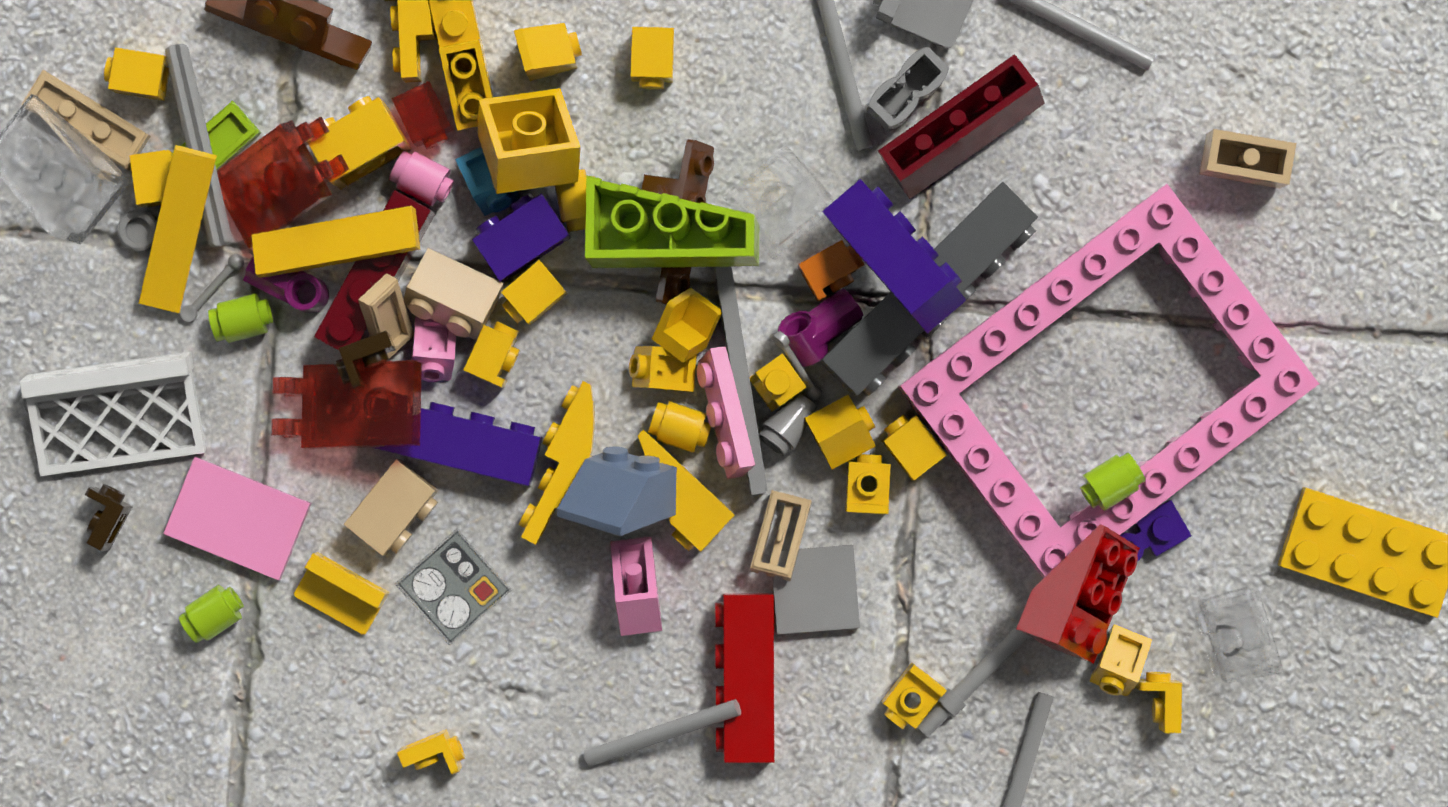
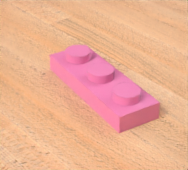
M726 346L710 348L698 361L697 379L701 388H705L708 400L706 407L707 420L709 425L715 428L718 440L716 446L717 460L719 465L725 468L727 479L743 477L755 466L727 349Z

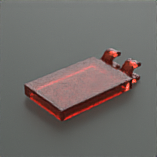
M322 117L315 119L310 124L304 122L297 127L293 120L278 125L217 170L224 204L248 249L253 248L252 234L283 229L332 194L326 183L349 170L342 154L329 162L326 159L316 165L308 151L307 145L330 132Z
M415 360L386 361L369 368H365L363 362L357 364L365 387L358 391L352 387L351 382L343 384L336 364L303 365V378L273 377L272 394H283V397L302 396V419H272L271 436L301 438V448L309 450L420 446L422 362Z

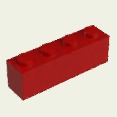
M723 593L724 602H715V627H724V644H715L716 669H724V686H716V705L736 699L741 708V715L725 720L724 727H716V752H724V763H775L774 594Z

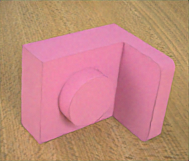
M415 316L410 377L421 378L427 382L451 380L455 361L456 335L450 332L445 325L432 319L425 320Z

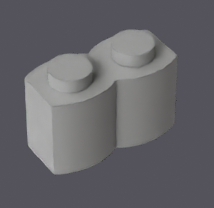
M929 47L916 51L905 61L897 77L885 81L877 88L868 104L867 112L886 131L896 129L911 116L918 102L929 98L939 89L947 76L949 67Z

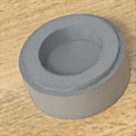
M137 209L127 212L120 219L117 228L121 243L128 249L138 252L150 250L158 219L145 210Z

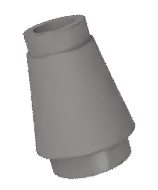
M798 393L762 424L763 430L759 434V438L769 448L782 456H785L789 450L794 451L807 427L804 418L815 412L817 409L816 405L806 396Z

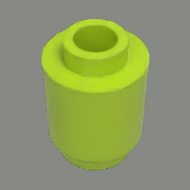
M257 293L217 303V308L208 310L210 326L217 342L226 340L228 343L266 334L268 332L267 324L273 323L268 300H260Z
M1127 452L1121 457L1117 454L1082 475L1085 484L1080 486V490L1092 508L1099 505L1103 511H1106L1139 490L1138 485L1145 482L1146 479L1134 458Z
M218 584L185 606L186 612L179 616V620L186 633L195 643H199L203 639L209 641L242 619L239 610L244 605L233 588L228 587L224 589Z

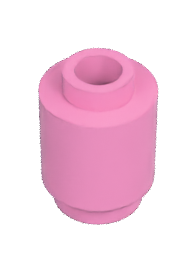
M403 151L398 157L389 177L390 181L397 184L396 189L430 206H433L437 200L443 203L454 184V180L449 178L451 172L449 168L417 152L410 154Z

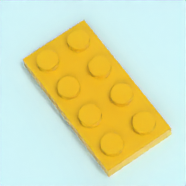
M1302 487L1277 566L1438 618L1448 589V534L1307 487Z

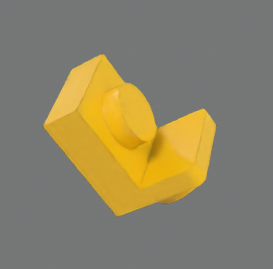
M636 346L629 362L632 387L694 392L697 354L683 363L663 347Z
M1114 624L1109 630L1100 660L1092 672L1089 681L1099 685L1102 691L1110 695L1128 696L1139 682L1152 639Z
M1146 672V679H1139L1135 688L1140 691H1159V698H1153L1152 701L1153 723H1159V730L1164 733H1181L1182 683L1177 680H1171V673Z
M447 729L403 746L397 752L403 768L414 764L416 770L438 762L437 754L442 752L451 774L460 772L462 768L460 761L465 759V754L458 737L453 736L450 738Z

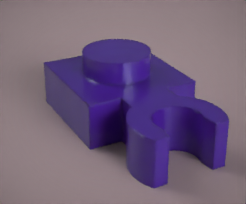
M1172 500L1162 503L1135 523L1139 530L1134 534L1122 533L1120 535L1140 548L1137 554L1138 561L1143 556L1144 549L1148 547L1154 556H1158L1192 536Z

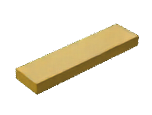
M175 145L138 304L180 313L217 155Z
M412 206L251 235L255 273L260 278L420 250L416 209Z

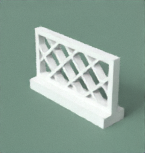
M191 351L26 375L19 383L22 399L26 398L40 476L205 453L206 446L192 372L194 364ZM184 382L187 399L179 410L158 396L166 384ZM159 385V387L156 389L154 393L148 388H146L149 386ZM137 389L149 398L137 416L117 402L125 390ZM118 391L114 398H111L110 396L105 394L107 392ZM94 394L108 404L97 421H94L76 408L83 396ZM77 397L72 404L64 400L65 398ZM53 400L67 410L56 427H53L40 417L37 402ZM153 402L173 415V418L162 433L141 419ZM187 405L190 418L182 413ZM111 408H114L132 421L121 438H118L100 425ZM70 414H73L91 427L80 444H77L59 431ZM179 419L192 429L195 444L179 446L165 435L175 421ZM136 425L157 439L148 451L138 452L124 442ZM43 429L50 433L46 440L44 439ZM95 431L115 444V447L106 457L97 458L83 448ZM54 437L74 450L67 462L49 465L46 447ZM160 442H162L164 445L168 447L156 449ZM119 448L127 453L114 455ZM78 454L85 458V460L73 461Z

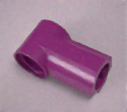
M254 256L245 270L244 282L300 311L317 313L328 303L329 289L326 283L320 278L304 271L260 278L255 273ZM312 282L316 288L315 298L308 304H302L298 298L299 289L302 285Z
M842 288L811 311H798L786 316L780 322L778 331L783 332L790 340L789 346L803 367H807L823 359L828 351L827 344L862 320L864 315L851 294Z

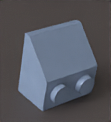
M606 447L603 449V453L584 460L557 508V517L618 536L676 515L677 467L660 463V459L655 456H636L629 454L628 450L623 447Z

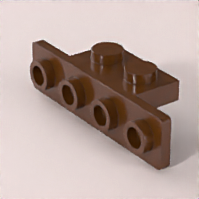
M207 0L205 2L204 10L206 12L354 70L360 68L371 50V40L330 25L333 8L313 0Z
M688 139L685 145L679 179L644 174L641 190L658 194L665 193L692 202L706 203L705 195L709 175L714 168V147L697 140ZM691 267L661 268L656 294L657 303L666 305L671 299L690 288Z

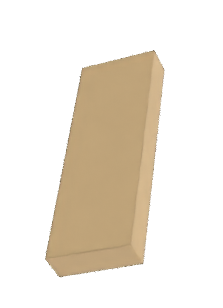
M42 70L21 104L128 171L131 169L129 155L140 154L151 137L45 70Z

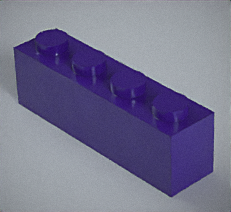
M859 179L822 212L924 331L929 333L966 301L957 288L962 280L946 262L940 267L936 264L934 260L939 255L923 236L918 241L911 236L916 229L901 211L893 216L889 209L894 205L878 186L871 191Z
M390 392L389 399L378 397L366 444L367 447L531 486L543 437L534 435L535 427L511 421L510 429L494 426L495 417L471 411L469 419L453 415L455 407L430 402L429 409L413 406L414 397Z

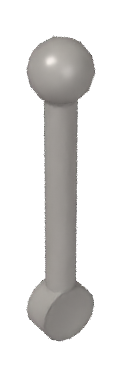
M231 255L225 269L194 303L181 309L180 316L182 320L191 322L197 318V310L234 270H240L244 266V258L241 255Z
M778 331L772 337L773 342L783 350L792 367L806 385L807 398L811 401L819 400L822 396L821 388L813 385L790 348V340L783 332Z

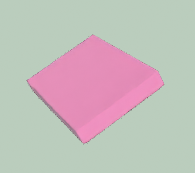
M194 457L163 534L276 580H281L312 503L201 458Z

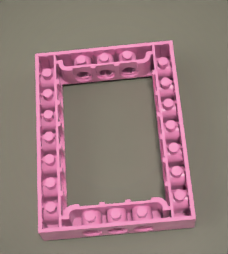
M1166 184L909 377L898 388L1044 579L1100 524L1121 535L1319 385V383L1170 186ZM1159 243V253L1167 265L1172 264L1190 288L1187 291L1190 296L1198 298L1214 319L1215 323L1212 325L1217 331L1222 330L1240 355L1237 358L1246 368L1256 370L1260 376L1246 386L1238 387L1234 390V396L1218 408L1201 415L1200 418L1202 420L1188 431L1168 440L1167 443L1169 445L1145 462H1139L1138 466L1143 472L1146 481L1138 485L1139 490L1106 511H1103L1099 505L1095 508L1089 505L1079 512H1073L1068 516L1070 520L1060 527L959 393Z

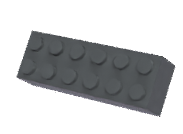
M1001 182L934 248L939 255L934 261L939 267L946 262L962 280L957 288L967 300L976 291L971 284L979 276L986 280L1005 263L1006 259L1001 254L1009 246L1015 251L1036 232L1031 224L1038 216L1004 182ZM890 292L820 363L853 397L858 396L861 392L866 397L870 396L887 379L881 372L890 363L896 368L900 366L916 350L911 343L920 334L925 338L929 337L947 319L945 318L929 333H926Z

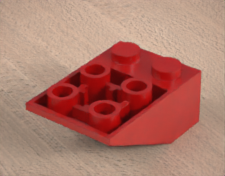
M1100 524L1031 590L1016 629L1054 650L1094 664L1097 654L1103 650L1106 644V632L1111 619L1120 609L1122 592L1127 579L1136 569L1138 562L1137 554L1140 548L1108 527Z

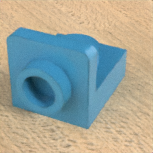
M482 147L455 159L473 199L484 216L493 212L503 211L511 203L520 199L518 191L496 194Z

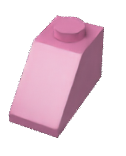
M643 537L611 541L615 603L621 636L662 631L652 538Z

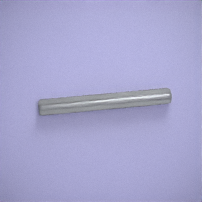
M185 44L171 45L165 49V55L186 146L190 149L213 154L189 48ZM214 166L203 213L209 245L215 248L232 243L216 166Z

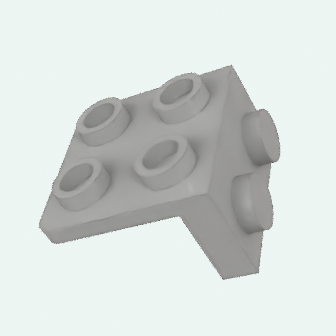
M874 0L873 4L880 6L876 19L943 48H951L958 37L973 0Z

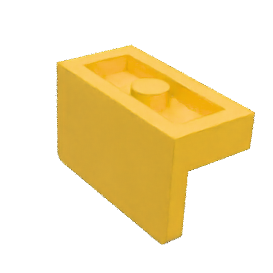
M319 552L312 553L304 567L307 570L296 588L294 596L358 633L366 634L390 592Z

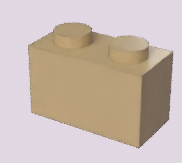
M1213 129L1205 137L1199 175L1281 189L1290 185L1297 143Z
M427 248L406 287L404 303L406 308L415 316L425 320L432 319L445 325L450 332L459 337H470L477 341L483 325L487 324L499 301L503 283Z
M396 459L343 525L382 556L387 555L390 550L397 554L412 536L407 529L414 520L419 518L423 522L438 504L433 497L439 490L401 459Z

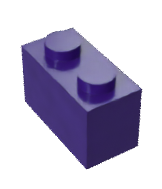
M528 193L511 205L514 212L502 220H499L496 215L476 228L479 235L472 240L502 283L571 238L542 193L537 197H534L532 193Z

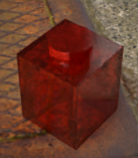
M430 81L391 98L413 144L417 148L424 145L426 150L448 140L447 133L453 131L454 128Z

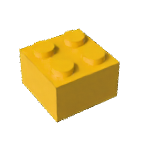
M560 88L479 99L478 138L496 194L578 182L580 144Z
M366 96L348 107L350 114L337 121L330 117L319 122L311 128L314 134L306 138L330 183L340 190L398 158L403 151L408 152L412 149L389 107L380 97L372 100L370 96Z

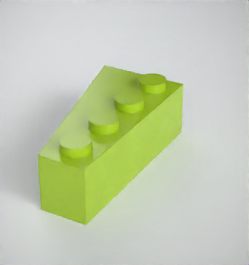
M586 175L585 259L592 268L759 266L760 225L754 214L703 202H692L680 199L678 196L665 193L658 194L641 190L635 186L622 183L621 185L602 181L601 178Z

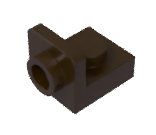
M387 331L338 348L342 359L335 362L343 384L351 382L352 387L356 391L365 388L357 364L363 362L365 368H369L389 360L387 353L396 349L391 335Z
M103 484L101 489L88 487L85 493L87 497L106 506L103 511L98 510L92 517L87 527V532L91 535L86 544L99 551H108L115 542L133 506L123 501L124 493Z

